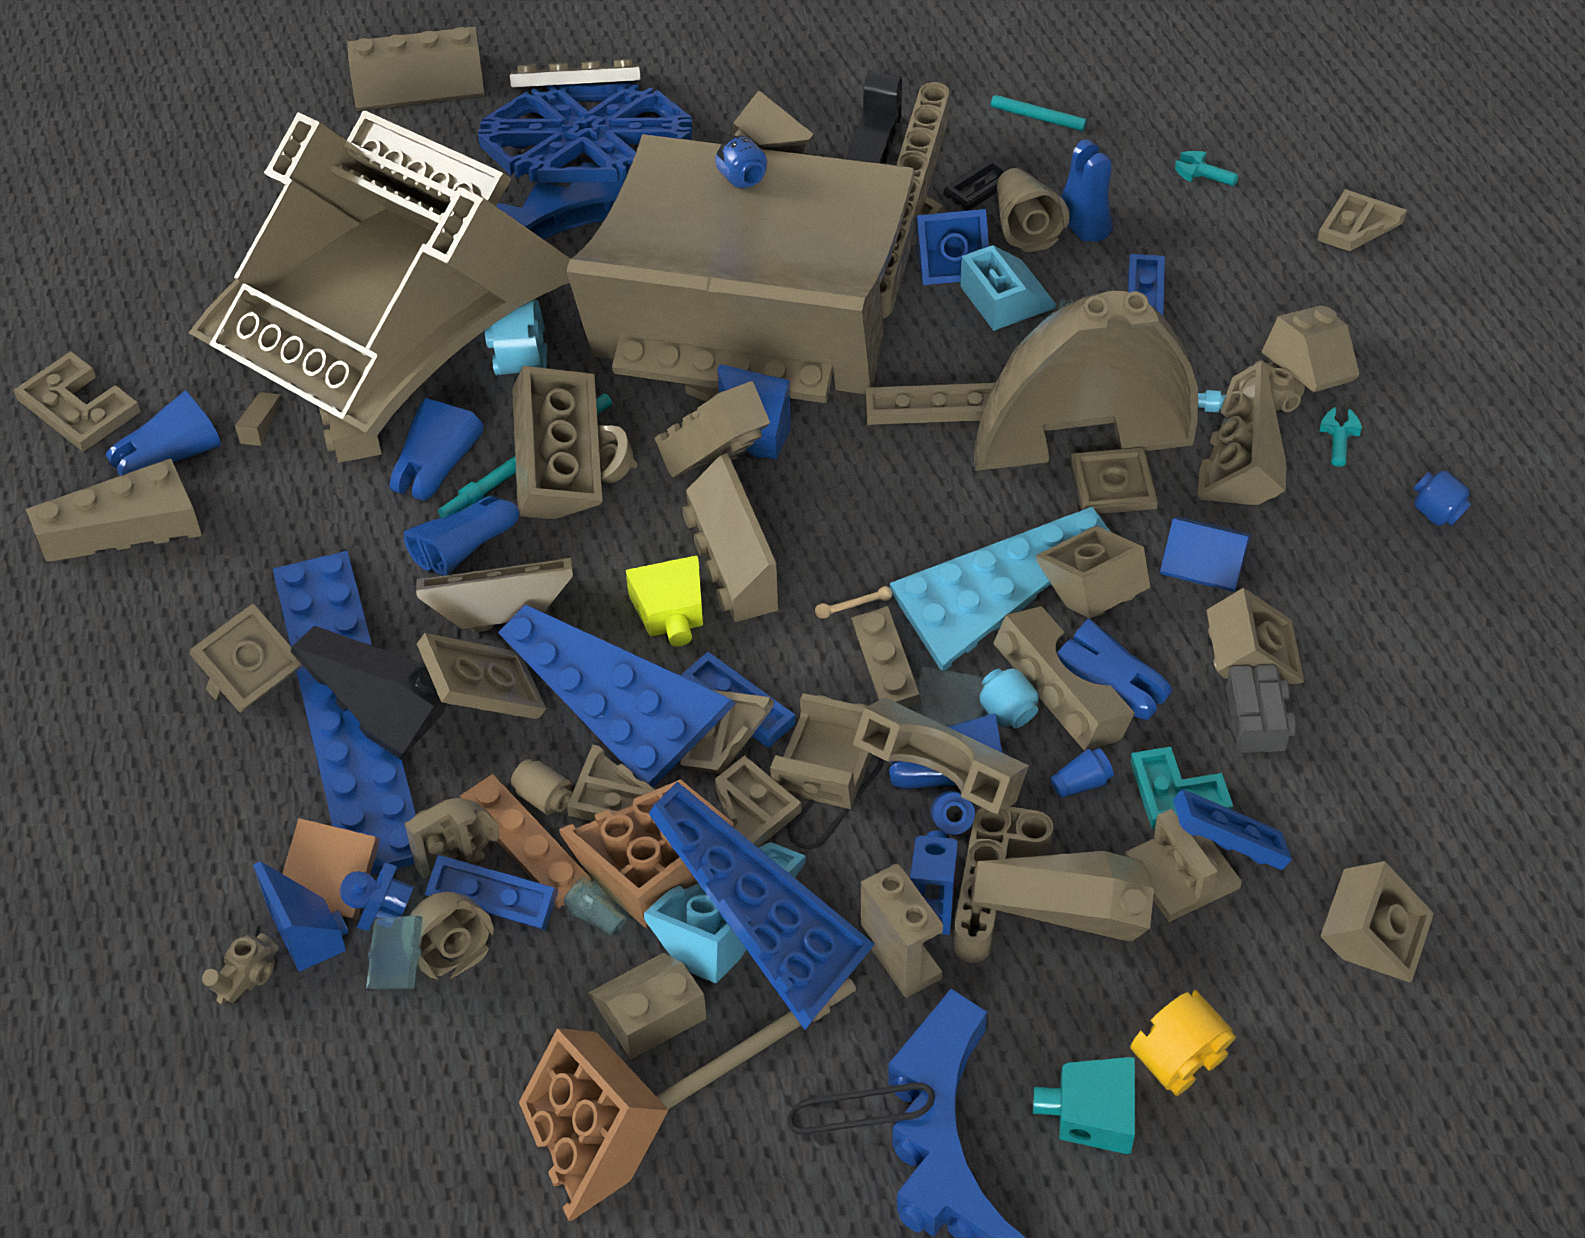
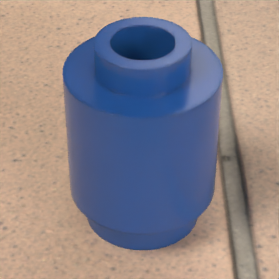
M956 791L941 793L934 799L931 805V818L934 824L943 832L952 835L961 834L968 830L975 818L972 802L960 797L961 793ZM958 806L962 811L961 818L954 822L949 821L946 816L948 808Z

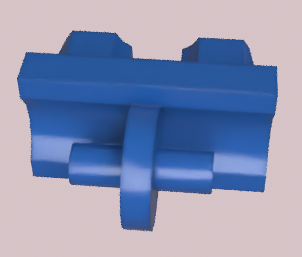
M385 862L377 881L371 875L361 871L352 872L343 879L339 892L344 903L356 909L365 908L356 928L369 931L373 922L391 929L396 928L414 888L393 878L396 866Z

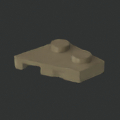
M1345 189L1320 228L1317 240L1350 252L1403 224L1407 210Z
M712 690L730 698L736 704L681 759L680 765L685 769L722 774L773 708L774 701L770 697Z
M593 744L567 805L568 816L595 821V814L609 809L611 814L633 805L634 798L655 789L645 781L636 779L633 772L622 763L617 766L604 755V750L600 746Z
M745 755L715 779L716 791L726 817L735 824V828L739 833L758 848L802 812L801 802Z

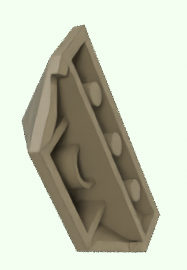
M571 558L432 578H420L416 582L417 598L461 629L471 628L475 632L487 631L492 629L495 624L508 623L524 605L544 613L573 577Z

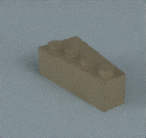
M753 381L718 393L699 406L698 410L682 418V427H680L679 423L672 425L667 429L668 432L656 436L655 441L669 474L672 477H676L712 463L720 455L728 453L731 462L738 459V455L746 452L745 449L754 444L753 441L762 437L761 431L770 424V421Z
M171 458L26 509L46 562L96 554L97 550L115 547L116 550L131 548L133 544L151 541L157 544L169 542L170 538L188 535V538L202 536L194 509Z

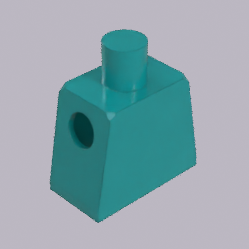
M1126 1057L1070 1062L1062 1065L1060 1088L1034 1087L1033 1114L1059 1116L1060 1140L1123 1154H1131L1135 1136V1058Z

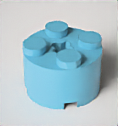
M534 299L485 330L486 345L488 349L494 348L495 354L492 356V362L496 376L520 373L523 366L547 368V343H544L543 340L545 324L538 300Z

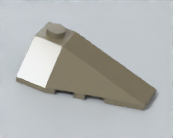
M1260 361L1232 377L1220 411L1225 416L1220 430L1213 432L1210 443L1214 448L1210 459L1203 460L1199 469L1197 497L1200 500L1259 505L1286 491V459L1267 366L1263 361Z
M1106 851L978 861L975 864L970 904L1119 940L1134 941L1150 929L1154 886L1143 860Z

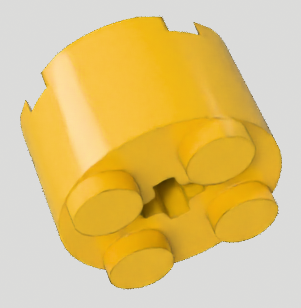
M1194 990L1192 996L1189 992H1186L1158 1012L1150 1020L1154 1024L1150 1030L1151 1033L1146 1037L1140 1031L1131 1043L1130 1049L1166 1090H1171L1175 1096H1179L1195 1082L1196 1078L1193 1074L1204 1065L1208 1071H1211L1227 1057L1228 1052L1225 1049L1235 1040L1236 1036L1225 1020L1197 990Z

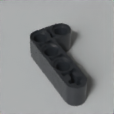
M868 72L864 84L863 113L846 160L886 164L890 153L888 146L893 144L897 133L896 123L901 121V76Z

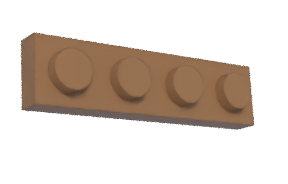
M493 774L460 795V798L478 803L492 815L498 823L500 830L497 842L534 882L558 889L554 903L558 908L592 885L588 874Z

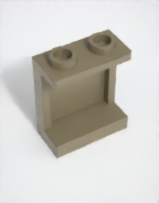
M804 693L799 701L801 709L800 718L784 756L775 755L770 767L771 778L793 796L851 809L873 755L852 745L864 708L867 705L860 703L852 704L833 700L823 695L814 696Z
M894 864L861 881V933L875 944L871 949L904 997L908 998L941 980L943 972L923 946V943L942 933L943 923L899 864Z

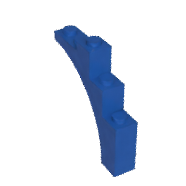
M583 162L581 167L600 168L599 165ZM618 179V182H572L569 188L536 182L522 208L498 203L496 207L545 240L571 228L604 221L624 181Z
M950 989L889 1062L888 1083L890 1086L924 1083L929 1085L935 1093L934 1104L927 1113L918 1118L897 1121L893 1126L892 1146L895 1148L897 1156L910 1166L919 1164L917 1169L897 1192V1212L901 1221L908 1228L918 1233L924 1230L933 1237L946 1224L949 1233L954 1238H1026L1004 1220L982 1193L966 1163L958 1137L955 1114L957 1088L968 1058L986 1032L987 1011L953 989ZM909 1090L895 1093L896 1096L905 1102L914 1100L905 1113L919 1110L928 1100V1094L924 1090Z

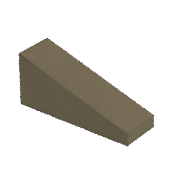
M258 393L235 425L240 444L262 446L282 398L281 394Z

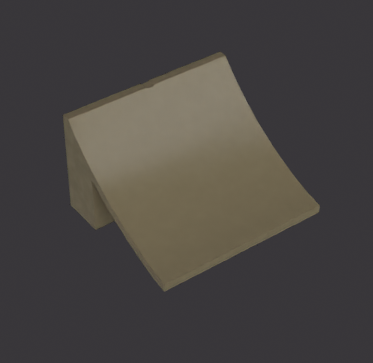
M363 110L347 140L322 123L298 112L264 172L265 175L283 185L284 188L234 276L236 280L206 309L189 331V334L375 438L410 395L432 373L473 338L526 303L570 283L566 272L570 258L496 207L511 181V178L503 172Z
M642 134L630 170L611 210L593 238L578 254L570 258L566 271L593 357L613 359L612 369L614 374L719 388L717 369L720 364L790 380V398L827 403L832 374H834L835 389L838 391L865 394V388L873 387L884 336L879 285L888 266L902 224L914 179V168L761 149L765 153L768 162L762 180L754 186L737 188L716 167V153L722 144Z

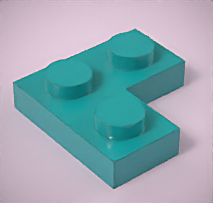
M1171 747L1131 753L1130 764L1151 829L1156 827L1157 815L1170 809L1177 815L1173 799L1182 788L1233 810V803L1222 773L1182 779Z

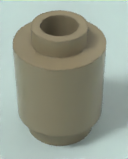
M524 760L515 769L511 778V785L516 788L517 795L546 815H552L555 811L562 812L565 810L572 796L571 781L539 760Z

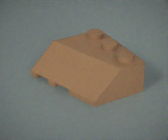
M681 779L676 781L736 829L735 824L686 783ZM676 782L634 798L633 805L612 814L609 809L595 814V821L578 828L571 824L559 829L561 836L589 877L646 929L649 925L644 920V912L668 890L679 885L683 889H687L698 883L649 815L654 804Z
M557 1028L519 1101L537 1147H548L552 1155L554 1166L548 1173L553 1185L559 1186L564 1184L571 1202H567L563 1206L568 1221L574 1220L631 1181L668 1112L664 1104L597 1032Z

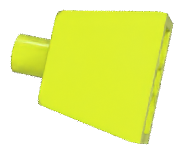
M697 555L626 570L629 597L650 637L667 633L672 646L680 647L688 644L692 640L690 628L703 626Z

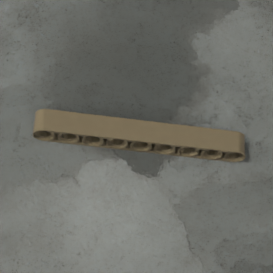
M939 82L926 83L920 88L896 165L914 168V179L899 234L879 285L882 319L888 317L893 311L916 233V216L922 213L949 121V89L946 85Z

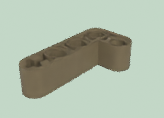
M1011 806L999 814H995L983 807L977 810L973 821L954 925V951L962 960L969 963L980 962L989 956L998 910L970 904L975 864L978 861L1049 855L1052 845L1053 822L1045 813ZM971 925L979 926V931L974 937L970 936Z

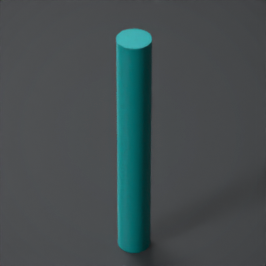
M994 95L991 100V107L1082 132L1087 126V119L998 95Z

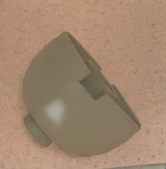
M447 891L435 893L422 900L412 910L406 922L405 944L413 962L430 978L438 979L436 975L442 976L456 967L450 977L452 979L479 963L486 956L489 948L485 944L489 933L493 936L494 927L490 916L485 910L465 894ZM440 952L443 956L447 958H454L462 954L463 957L453 962H449L441 957Z

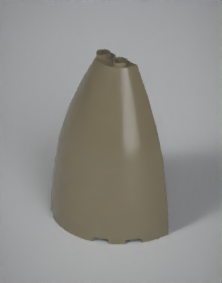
M1108 291L1081 298L1048 316L1017 346L988 397L977 429L974 446L976 471L1047 463L1049 461V453L1044 431L1113 423L1119 449L1144 447L1145 451L1193 445L1198 421V386L1191 363L1182 342L1172 327L1148 303V299L1144 294L1135 291L1130 293L1125 291Z

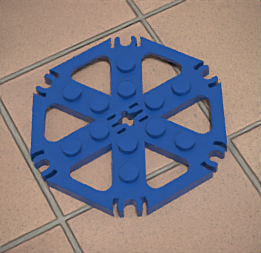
M631 83L556 85V88L548 85L547 92H539L536 89H532V95L526 91L486 116L480 122L478 140L479 146L510 175L515 172V177L517 178L524 174H529L530 181L538 180V183L618 182V179L625 181L636 154L628 145L639 144L642 134L692 140L693 127L690 115L658 90L653 93V88L639 91V85L631 86ZM577 101L603 102L587 111ZM643 112H655L662 118L635 117ZM527 113H538L545 119L518 118ZM530 145H536L524 154L513 157L502 149L506 146L523 149ZM583 152L600 166V168H561L571 160L576 159Z

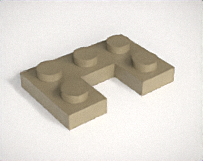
M71 351L14 389L19 402L82 452L141 412L138 402L116 385L87 405L73 395V393L94 380L96 376L93 368Z

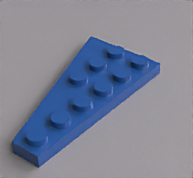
M524 605L498 632L640 781H645L651 787L657 785L736 704L728 697L528 605Z
M676 782L654 804L649 812L650 817L805 1030L875 944L679 782Z

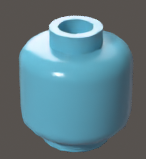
M1000 668L995 669L982 681L984 687L979 697L980 704L989 715L996 714L999 726L1019 728L1028 723L1038 712L1036 705L1039 701V693L1018 669L1012 668L1002 671Z

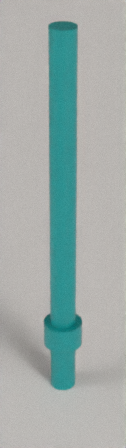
M606 393L596 398L597 415L612 405V400ZM515 456L478 482H470L458 491V496L438 509L440 517L443 518L455 514L483 499L485 494L516 473Z

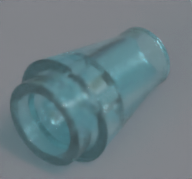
M586 877L581 878L565 896L564 904L569 907V914L604 931L610 937H613L627 922V917L620 912L596 880L591 882Z

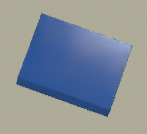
M986 209L917 215L915 250L922 284L961 282L962 256L989 247Z
M1177 516L1172 520L1160 574L1235 592L1252 533Z

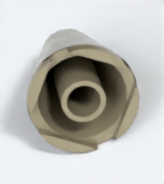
M1012 168L1001 174L997 181L1001 230L1006 241L1011 246L1021 248L1024 252L1045 250L1053 246L1059 240L1058 235L1063 228L1066 230L1069 223V210L1063 198L1022 169Z

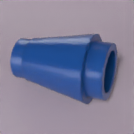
M1100 748L1093 751L1086 749L1055 775L1051 776L1050 782L1060 799L1066 796L1107 785V780L1114 777V772L1109 760Z

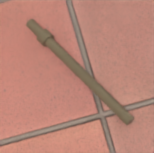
M849 977L813 1019L814 1022L830 1013L831 1006L856 991V987ZM792 1012L787 1013L656 1097L667 1109L672 1108L797 1029L801 1024Z

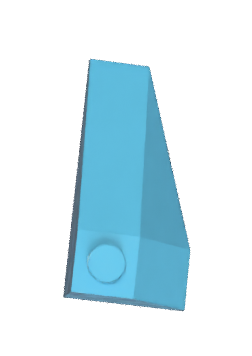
M772 842L759 847L762 852L794 878L806 863L805 855ZM699 883L687 889H683L679 885L668 890L644 912V920L670 956L682 961L690 973L711 982L717 983L740 960L747 950Z

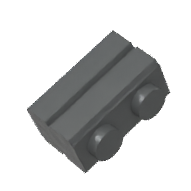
M1275 664L1257 665L1255 668H1252L1251 665L1233 666L1229 669L1226 691L1237 752L1285 751L1289 736L1295 735L1294 713L1286 712L1285 704H1288L1289 701L1287 680H1280L1278 667Z

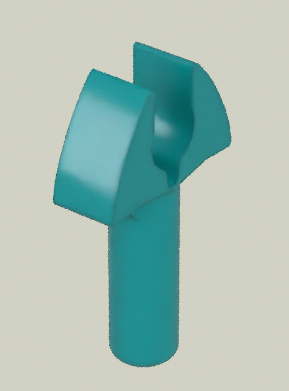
M1181 152L1180 161L1176 160L1175 170L1189 182H1192L1194 177L1199 176L1230 186H1235L1238 181L1237 173L1206 164V152Z
M1335 407L1322 419L1319 432H1328L1332 436L1331 464L1336 467H1343L1346 464L1347 438L1351 435L1360 436L1362 426L1358 417L1350 409L1347 414V422L1340 426L1339 422L1335 420Z

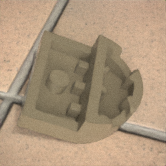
M463 798L445 800L428 810L420 811L411 820L404 823L415 868L424 879L432 874L437 855L455 860L460 858L462 862L473 865L480 863L485 859V854L482 851L489 840L497 841L500 831L498 823L484 807L474 801Z

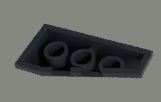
M313 626L291 648L290 652L319 684L327 685L337 696V705L343 711L349 710L360 722L359 729L362 733L400 760L444 713L447 703L441 702L428 669L421 662L317 626Z

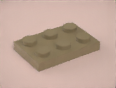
M424 633L418 641L417 646L441 702L532 719L540 718L546 710L524 659L516 651Z

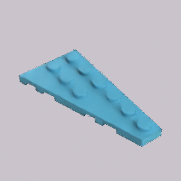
M1089 507L891 582L890 588L895 600L943 673L962 654L968 653L975 648L982 638L991 631H996L1001 627L1005 615L1020 612L1034 601L1040 592L1049 585L1052 586L1037 563V554L1096 525L1105 530H1110L1094 508Z

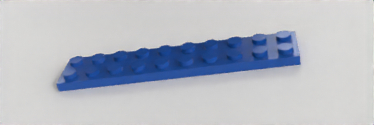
M348 551L273 568L291 647L313 626L372 645ZM303 666L296 672L333 827L375 836L380 839L370 875L380 873L385 862L397 868L414 864L404 823L411 820L416 813L402 759L400 760L368 739L359 729L360 722L349 710L343 711L337 705V696L327 685L319 684Z

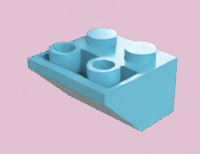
M994 245L962 256L960 287L993 331L1055 309L1056 303L1021 259Z

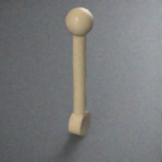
M883 586L878 592L831 606L824 603L819 604L815 608V613L819 618H827L831 613L875 600L888 601L891 599L893 592L890 587Z

